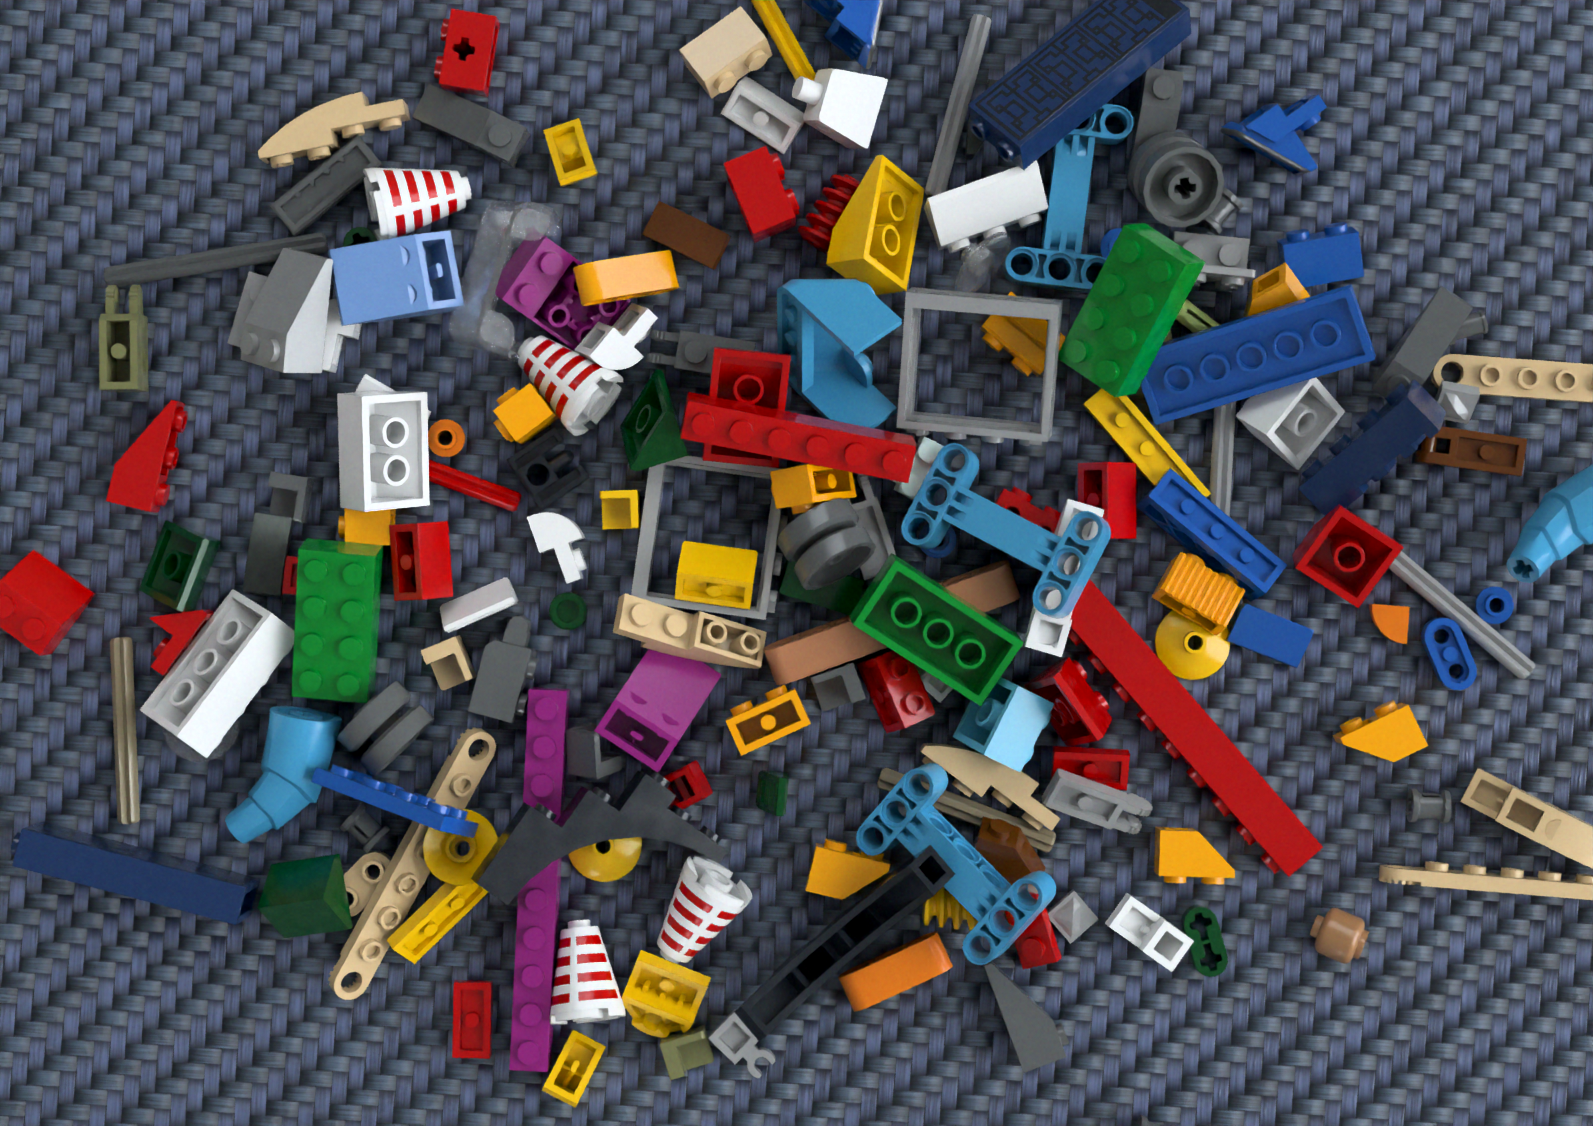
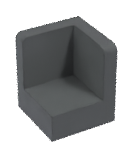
M270 471L268 486L274 488L269 515L293 518L294 522L307 523L314 479Z
M853 661L810 676L823 711L866 699Z
M587 722L566 730L568 774L598 779L622 770L621 755L600 752L599 734L594 731L597 727L596 723Z

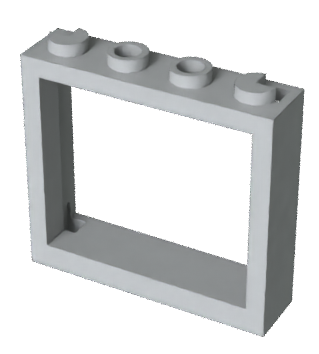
M911 287L906 291L896 428L907 429L906 433H915L916 436H927L929 431L944 432V437L948 439H966L967 434L981 436V441L989 443H1002L1004 438L1019 439V444L1023 446H1030V444L1042 445V442H1048L1052 436L1063 300ZM921 309L1048 319L1040 423L914 411Z
M685 456L650 467L648 470L631 595L669 607L766 620L767 612L775 613L778 591L770 590L772 575L780 576L783 553L776 552L777 538L787 526L788 516L781 515L782 509H776L773 495L757 606H750L749 610L677 600L675 595L649 592L667 465L771 480L770 471L781 468L703 461L702 457Z

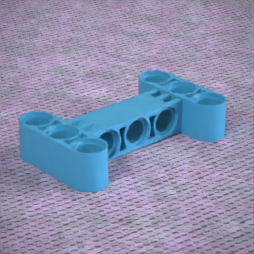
M1113 104L1103 105L1086 119L1087 125L1085 128L1074 129L1053 146L1047 194L1048 209L1045 212L1041 249L1017 247L1007 255L1003 263V273L1011 283L1081 293L1090 292L1093 284L1086 277L1087 268L1098 266L1102 269L1107 259L1101 256L1081 254L1095 143L1117 145L1123 142L1129 135L1134 122L1131 112L1125 107ZM1106 118H1119L1124 125L1123 132L1120 134L1110 133L1105 126ZM1017 256L1025 257L1030 263V272L1026 275L1016 274L1011 268V260ZM1053 261L1063 262L1068 269L1067 278L1063 280L1054 279L1049 273V264Z
M951 443L942 447L903 519L901 531L904 539L917 547L933 549L941 543L952 524L1042 571L1043 574L1032 596L1035 608L1040 613L1056 619L1069 615L1074 609L1110 540L1111 528L1108 522L1093 512H1080L1071 519L1061 538L970 491L969 488L979 470L978 457L974 452L961 444ZM964 454V466L959 471L953 472L951 469L952 460L955 456ZM940 488H946L947 498L945 502L936 506L934 503L936 491ZM928 521L930 528L928 535L918 540L916 536L917 527L920 523ZM1095 521L1098 525L1096 536L1091 540H1084L1082 537L1083 527L1087 523ZM1077 555L1080 561L1079 569L1074 574L1067 575L1064 571L1065 561L1069 557ZM1053 590H1059L1062 597L1061 603L1055 609H1048L1046 605L1048 594Z
M927 763L908 771L863 822L856 834L857 845L862 852L871 856L890 850L900 842L913 856L931 845L955 873L944 887L978 921L963 941L964 955L971 963L984 965L1003 954L1053 900L1056 894L1055 881L1046 872L1034 871L1011 885L932 806L946 790L948 777L943 767L935 763ZM921 775L928 779L930 784L929 791L922 786ZM898 801L905 806L906 817L900 814ZM875 828L879 829L883 834V843L876 838ZM1028 884H1032L1038 890V900L1029 894ZM1005 910L1014 917V926L1006 921L1004 916ZM981 937L986 938L990 943V951L983 948Z

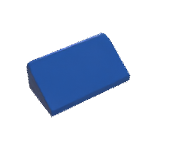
M1243 603L1237 609L1226 641L1297 668L1310 643L1314 630Z

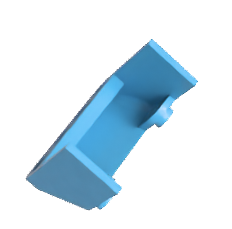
M791 279L777 289L778 353L791 355L788 384L824 419L875 428L897 413V407L872 385V362L864 353L860 352L902 324V319L875 295V292L868 283L860 282L857 279Z

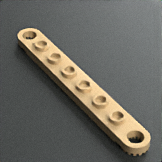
M1448 354L1439 359L1430 373L1432 383L1439 389L1443 380L1441 376L1442 367L1446 363L1451 362L1456 364L1461 371V376L1456 383L1479 387L1480 395L1593 403V364Z
M473 727L471 730L467 729L465 733H461V738L457 739V745H455L451 756L448 755L426 795L427 797L436 800V803L445 806L450 805L459 809L466 808L496 751L494 738L482 728ZM482 739L484 746L481 748L482 752L479 751V755L469 756L470 745L474 741ZM412 821L340 953L341 957L333 967L334 970L330 971L331 976L328 977L329 986L338 997L344 1000H352L364 993L390 946L387 939L402 925L431 872L423 856V841L429 828L428 826ZM350 972H357L356 976L358 978H355L356 982L353 981V985H349V988L347 986L343 988L341 982L344 976Z
M1426 861L1425 868L1399 865H1380L1379 881L1398 884V881H1400V884L1404 885L1418 884L1427 887L1593 900V875L1576 874L1575 880L1561 879L1562 873L1538 871V877L1524 876V870L1506 867L1501 868L1500 874L1486 873L1485 866L1463 864V871L1448 870V863Z

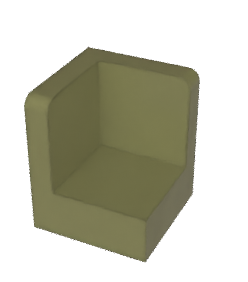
M705 1025L691 1028L685 1033L682 1031L674 1033L660 1040V1048L670 1080L685 1076L686 1070L714 1061Z

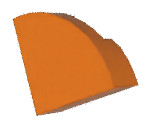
M1369 604L1371 619L1378 630L1393 642L1407 644L1410 607Z

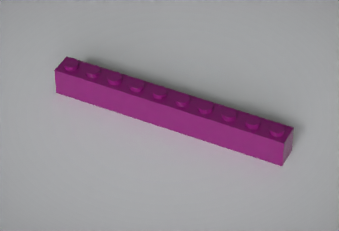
M532 687L528 691L523 803L525 802L534 808L539 802L557 815L553 820L556 823L564 812L566 730L569 727L570 689ZM562 857L540 871L518 892L509 1070L548 1072L552 1062L553 1025L550 1024V1010L557 962Z

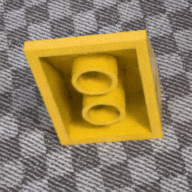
M884 155L876 156L832 230L826 264L846 279H857L860 282L868 283L875 292V295L907 291L925 189Z

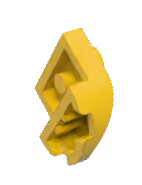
M640 950L622 995L624 1007L632 1016V1025L648 1035L660 1038L668 1037L670 1032L679 1030L683 1033L687 1032L694 1022L711 977Z

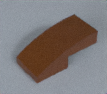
M658 201L642 233L646 238L714 271L731 239V236L661 201Z

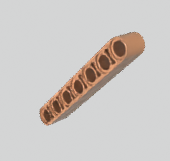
M1007 560L998 561L939 582V584L984 613L1012 603L1020 598L1014 575ZM850 615L773 642L764 647L763 651L775 684L783 685L888 647L854 626L849 617Z

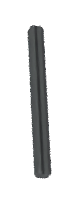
M319 232L115 265L104 268V280L107 286L117 285V287L275 262L283 248H291L315 255L325 254L328 252L326 235Z

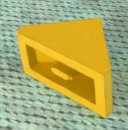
M572 1030L542 1091L576 1108L606 1046Z

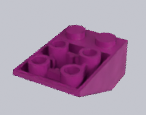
M533 228L489 289L493 294L573 350L576 349L597 322L613 326L632 300L626 299L582 306L573 268L583 263Z
M648 649L594 731L656 772H659L722 674L701 661Z

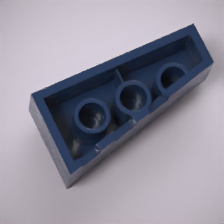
M1415 379L1406 387L1402 383L1395 386L1384 398L1388 402L1378 412L1371 408L1357 421L1358 430L1350 437L1345 433L1342 434L1328 448L1331 452L1328 457L1322 462L1318 458L1314 459L1301 472L1304 478L1298 489L1324 516L1339 504L1347 508L1369 488L1367 483L1371 479L1377 482L1390 472L1397 463L1395 458L1399 454L1406 459L1417 450L1418 445L1425 439L1426 435L1432 438L1440 431L1446 411Z

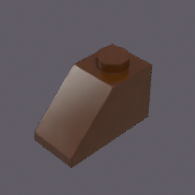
M983 816L973 847L1011 885L1031 872H1045V865L1020 827L1011 825L1001 819H991ZM1028 884V891L1038 894L1036 887Z

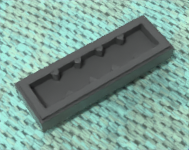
M357 135L276 200L270 207L292 234L298 236L364 182L366 176L363 173V169L371 167L382 168L384 165L363 139Z

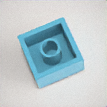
M1000 677L981 706L970 700L953 738L979 753L1021 772L1024 764L1033 755L1034 744L1041 730L1050 721L1054 703Z

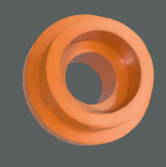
M444 419L437 421L430 427L428 431V446L436 455L452 457L458 454L464 447V430L455 421ZM444 431H449L452 434V442L449 445H442L439 441V436Z

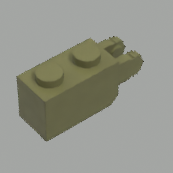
M108 285L105 291V314H100L99 389L107 392H149L148 317L143 315L142 288L140 285H132L130 287L128 295L129 314H120L119 289L117 285Z

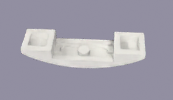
M1067 499L1054 534L1062 538L1071 519L1076 514L1089 511L1103 517L1104 509ZM1095 521L1089 522L1083 527L1082 537L1084 540H1091L1096 536L1098 525ZM1077 555L1071 556L1065 561L1064 571L1067 575H1072L1079 569L1080 561ZM1053 590L1048 594L1046 599L1048 609H1055L1061 603L1062 597L1059 590ZM1033 604L1024 646L1062 657L1072 624L1070 618L1073 610L1064 618L1056 619L1040 613Z

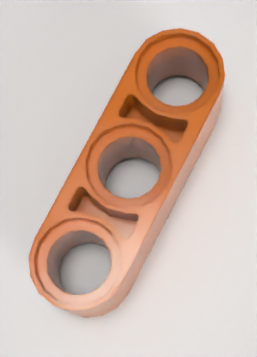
M934 931L843 972L838 978L853 1011L857 1012L932 979L951 969L953 964L938 932Z

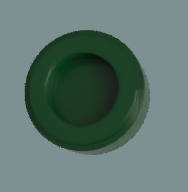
M572 592L557 595L549 607L551 621L555 626L563 630H572L581 626L586 620L588 613L584 599Z

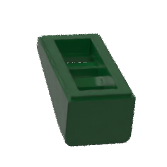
M767 770L759 772L756 805L759 809L775 816L784 817V814L786 815L789 774L787 772Z

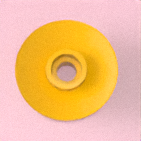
M1172 610L1162 619L1155 634L1156 654L1173 675L1188 680L1203 679L1218 671L1226 661L1230 650V642L1226 641L1229 631L1226 627L1215 636ZM1194 635L1198 636L1201 640V645L1196 650H1192L1188 646L1189 638Z
M462 809L468 812L466 819L479 824L474 838L442 832L429 827L423 841V856L429 870L439 880L455 886L475 883L471 879L472 875L498 840L493 825L481 814L467 809ZM461 842H468L470 846L469 852L464 856L459 855L457 851L458 845Z
M642 838L608 840L611 847L607 852H600L595 843L579 848L569 853L568 856L573 866L583 876L599 882L614 881L627 875L638 862L642 850Z

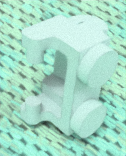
M920 436L916 443L917 452L914 456L909 483L891 480L896 483L893 490L912 500L917 495L938 452L944 447L925 436Z

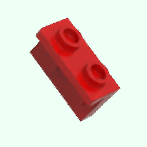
M891 650L857 664L886 733L905 729L935 714L934 707L914 663Z

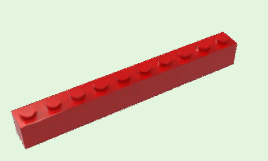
M1089 579L1070 618L1072 620L1068 634L1070 641L1075 646L1082 642L1091 653L1087 657L1091 665L1101 675L1107 671L1116 681L1111 686L1112 689L1125 703L1132 700L1141 710L1136 714L1138 719L1150 732L1156 728L1163 735L1165 740L1161 745L1175 760L1180 756L1190 767L1186 774L1200 789L1205 785L1215 795L1210 800L1224 817L1231 814L1240 825L1235 830L1247 844L1251 846L1254 842L1257 843L1264 852L1260 858L1274 874L1281 871L1290 877L1320 851L1323 846Z

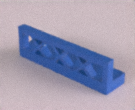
M1171 468L1164 473L1153 489L1142 497L1136 505L1140 511L1187 550L1203 559L1206 565L1214 572L1225 573L1235 578L1238 586L1245 590L1243 596L1250 602L1266 594L1287 566L1286 563Z

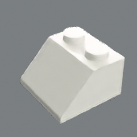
M1312 378L1250 397L1236 414V417L1251 434L1292 467L1299 470L1345 411L1317 378Z

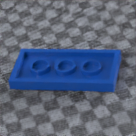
M334 764L331 770L315 768L311 782L438 831L474 838L479 824L466 819L467 811L450 805L445 806L436 803V800L433 798L404 791V788L386 781L381 782L373 779V776L355 769L349 770Z

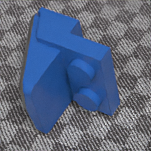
M884 0L803 1L831 24L823 37L852 60L855 58L856 62L862 67L869 69L872 65Z
M1319 94L1303 96L1283 111L1278 104L1264 105L1238 124L1232 121L1221 127L1220 131L1222 134L1231 137L1286 168L1294 175L1306 174L1318 167L1296 134V131H1305L1320 121L1321 117L1318 113L1327 108Z

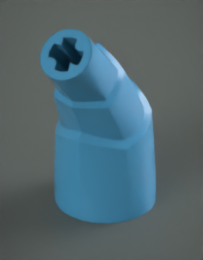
M1593 464L1547 492L1542 498L1539 508L1522 528L1519 540L1507 560L1508 572L1516 580L1524 583L1535 582L1554 561L1562 560L1582 544L1589 545L1593 543Z
M276 706L270 708L269 724L260 766L263 774L248 792V798L225 817L229 831L238 841L247 843L272 828L278 830L309 803L317 802L322 786L311 782L316 767L326 770L329 768L342 722L340 716L326 711L303 707Z

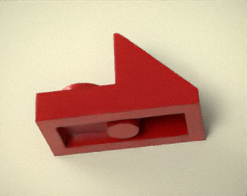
M210 609L150 617L149 619L172 635L171 639L164 638L155 649L153 656L156 657V660L151 667L161 675H167L214 612Z

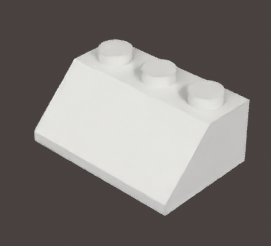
M1037 160L1025 170L1017 166L929 197L924 206L938 250L948 248L949 253H954L971 246L969 240L982 235L985 241L1006 234L1005 227L1019 222L1020 228L1042 221L1040 215L1044 214L1048 209Z
M367 391L337 393L340 507L368 512L430 505L427 392Z

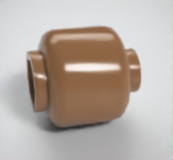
M1331 908L1325 917L1317 915L1310 936L1316 938L1315 950L1317 953L1346 964L1352 958L1359 960L1369 931L1364 930L1365 923L1362 918L1338 908Z

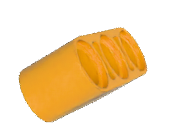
M671 250L594 261L573 268L582 306L656 295L679 288Z

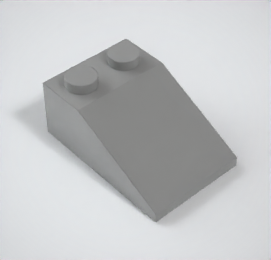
M291 248L282 249L244 321L243 335L240 339L241 360L282 373H322L333 259Z

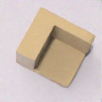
M460 635L421 650L426 665H431L441 690L449 689L477 677Z

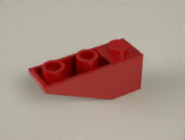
M171 400L115 463L106 498L107 502L159 513L160 506L164 507L170 494V485L166 484L169 469L174 470L179 456V448L175 447L178 433L184 432L188 419V412L184 411L185 403Z

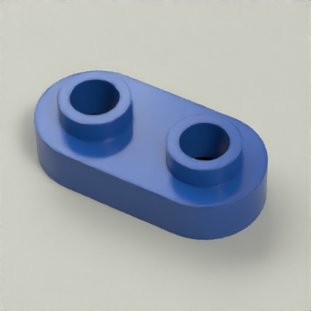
M1438 617L1428 621L1422 629L1421 640L1438 681L1444 687L1452 690L1468 688L1476 679L1477 667L1459 625L1449 618ZM1439 629L1445 632V640L1442 643H1437L1434 639V634ZM1453 664H1457L1460 668V674L1455 678H1452L1449 674V668Z

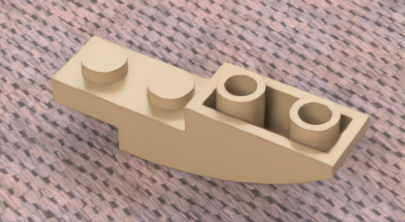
M363 92L339 97L303 113L286 124L258 150L259 159L266 164L271 163L272 168H280L293 165V159L305 156H308L309 160L331 157L330 151L340 149L338 134H342L343 138H354L357 135H364V129L379 126L380 131L401 128L403 121L411 120L408 105L403 99L369 105L368 97Z
M626 593L618 599L613 633L641 641V647L701 662L753 669L761 668L767 633L702 611L690 614Z
M923 743L919 750L926 755L922 762L924 764L935 763L943 767L944 770L956 778L952 785L968 797H971L974 792L982 797L988 788L992 786L995 788L991 794L1008 808L1014 802L1025 811L1021 817L1039 831L1043 825L1052 831L1060 821L1058 815L1031 796L1039 783L1024 772H1018L976 750L961 746Z
M1477 768L1460 802L1495 819L1496 822L1593 869V825Z

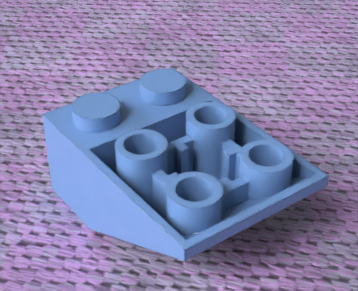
M450 230L414 234L328 250L329 258L333 259L332 277L341 326L448 313L464 306Z

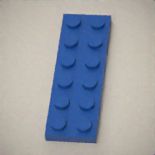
M1350 284L1163 342L1141 383V388L1154 424L1158 425L1373 361L1376 355L1353 286Z

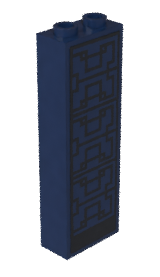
M1178 0L1096 1L968 104L971 131L979 140H987L991 143L1005 161H1013L1021 169L1025 170L1192 34L1190 9Z
M40 822L23 828L21 833L18 832L15 835L11 845V855H15L12 864L14 867L237 925L252 914L260 883V878L47 822Z

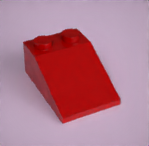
M714 347L708 396L785 411L791 355ZM703 443V461L779 468L780 458Z
M1069 657L1059 659L1024 685L1027 690L1054 703L1049 722L1067 747L1100 740L1104 737L1112 721V717L1107 712L1109 705L1106 699L1098 691L1093 692L1086 682L1088 676L1079 662L1076 660L1072 661Z

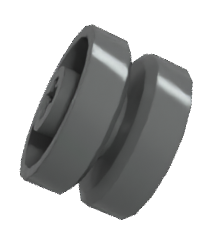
M1167 131L1150 137L1138 147L1130 160L1127 177L1132 194L1156 220L1167 226L1187 227L1201 222L1214 211L1222 197L1224 187L1222 167L1207 149L1203 148L1197 140L1183 132Z
M838 498L811 508L787 525L778 536L777 544L789 562H796L793 571L806 590L823 588L843 579L863 565L875 551L876 545L864 527H856L859 517L847 499Z
M395 681L379 695H375L352 717V721L336 738L349 752L360 750L370 740L374 742L361 758V764L373 777L393 762L435 719L422 705L412 707L401 717L397 715L408 704L411 696L399 681Z

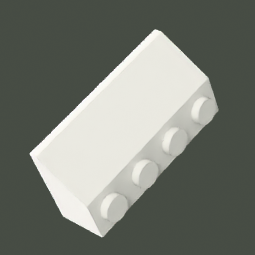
M232 589L147 699L140 711L205 758H208L211 752L221 743L224 735L237 718L244 713L246 706L259 689L266 684L269 676L281 660L291 651L294 645L295 631L273 613Z

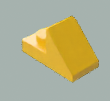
M579 118L543 130L560 186L564 187L598 175Z

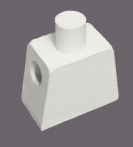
M821 69L816 73L814 81L800 76L793 86L792 97L807 103L803 116L805 123L849 149H868L888 79L839 69Z

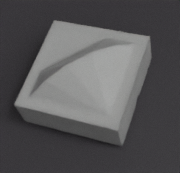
M1442 380L1435 400L1446 411L1444 420L1469 424L1480 396L1479 387Z
M1073 889L1047 911L1050 921L1070 944L1098 920V917Z

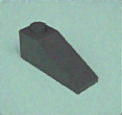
M1149 68L1141 75L1130 160L1138 147L1150 137L1167 131H1176L1185 72ZM1128 177L1126 187H1130Z
M428 84L412 116L413 119L512 168L515 167L530 137L526 127L431 84Z
M1440 286L1374 374L1372 390L1385 398L1399 383L1406 387L1415 379L1422 386L1473 309V306L1443 286Z
M990 961L983 966L1023 1072L1025 1073L1066 1058L1063 1046L1069 1045V1041L1062 1023L1055 1025L1051 1016L995 963Z

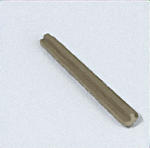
M116 637L110 640L117 821L120 824H134L140 820L133 644L132 639L129 637Z
M883 768L877 781V787L890 792L905 774L889 768ZM921 781L922 786L929 791L930 784ZM947 790L932 805L941 813L980 827L983 816L1004 820L1011 825L1020 827L1032 847L1046 853L1050 852L1055 843L1056 834L1054 831L1043 827L1039 831L1025 820Z

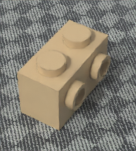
M741 6L679 49L686 67L711 99L719 93L729 91L736 84L737 80L750 71L760 69L767 59L773 56L767 38Z

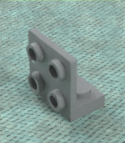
M1179 231L1173 232L1172 241L1206 262L1193 287H1200V283L1215 282V289L1237 291L1238 287H1244V284L1255 278L1256 270L1247 269L1250 239Z

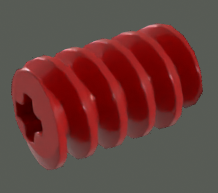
M835 174L830 177V181L836 189L824 187L822 194L828 202L816 200L813 205L820 215L808 213L805 218L811 227L799 226L797 230L807 243L826 255L830 246L832 230L860 184L858 180L847 174H843L844 176Z

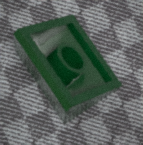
M656 369L620 425L629 467L636 472L688 456L685 441L680 439L681 426L664 373Z
M165 520L139 591L181 612L195 611L221 541Z
M339 853L271 864L258 909L284 938L353 928Z

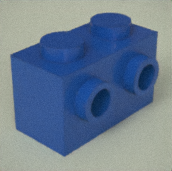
M1345 222L1325 225L1323 232L1309 234L1308 229L1290 231L1286 233L1287 238L1277 240L1280 265L1286 262L1303 287L1364 277L1359 232L1352 226L1347 227Z

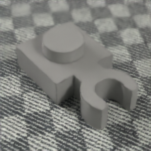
M734 1009L708 1036V1039L734 1064L743 1057L747 1061V1068L750 1074L760 1078L762 1072L755 1066V1060L759 1057H764L773 1065L776 1062L775 1055L771 1050L755 1045L758 1042L757 1038L735 1014Z

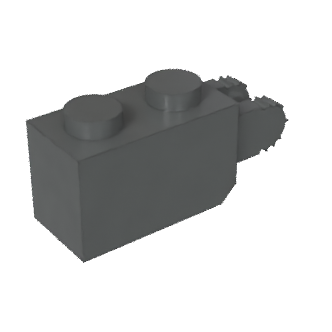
M650 330V339L661 343L670 342L678 344L676 357L656 352L647 353L645 362L671 366L676 371L711 377L714 347L755 351L756 343L680 330V334Z
M525 615L512 616V619H509L510 621L507 623L508 627H506L503 640L496 639L485 645L468 712L509 723L515 722L517 715L524 716L528 703V694H524L523 691L526 680L534 679L539 658L533 657L535 648L527 647L532 624L531 620L525 617Z

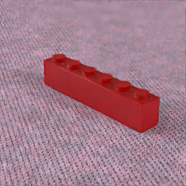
M688 392L680 432V439L909 483L917 447L914 437L910 435Z

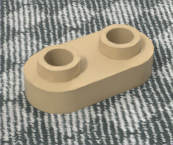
M381 851L369 852L362 856L344 874L346 892H350L354 897L353 904L349 905L351 917L365 909L391 861V857ZM373 864L379 867L380 875L378 878H372L368 874V867Z

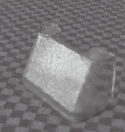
M501 200L492 202L486 207L461 282L464 306L453 310L449 320V333L456 343L508 361L518 362V350L522 344L514 340L515 329L509 318L501 313L494 312L498 300L495 291L501 272L511 259L515 245L520 246L523 240L535 241L543 236L557 237L562 219L554 208L535 202Z

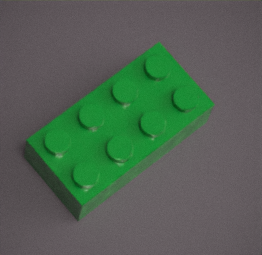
M1146 223L1124 225L1058 353V359L1114 397L1136 394L1206 262Z
M307 538L298 549L292 697L367 703L372 697L376 684L383 545Z
M892 553L849 616L854 626L979 706L983 704L1024 643L1017 633Z

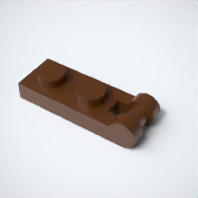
M1441 426L1440 431L1432 438L1426 435L1425 439L1421 442L1420 450H1416L1415 462L1520 477L1523 473L1527 439ZM1437 439L1447 440L1445 454L1435 452Z

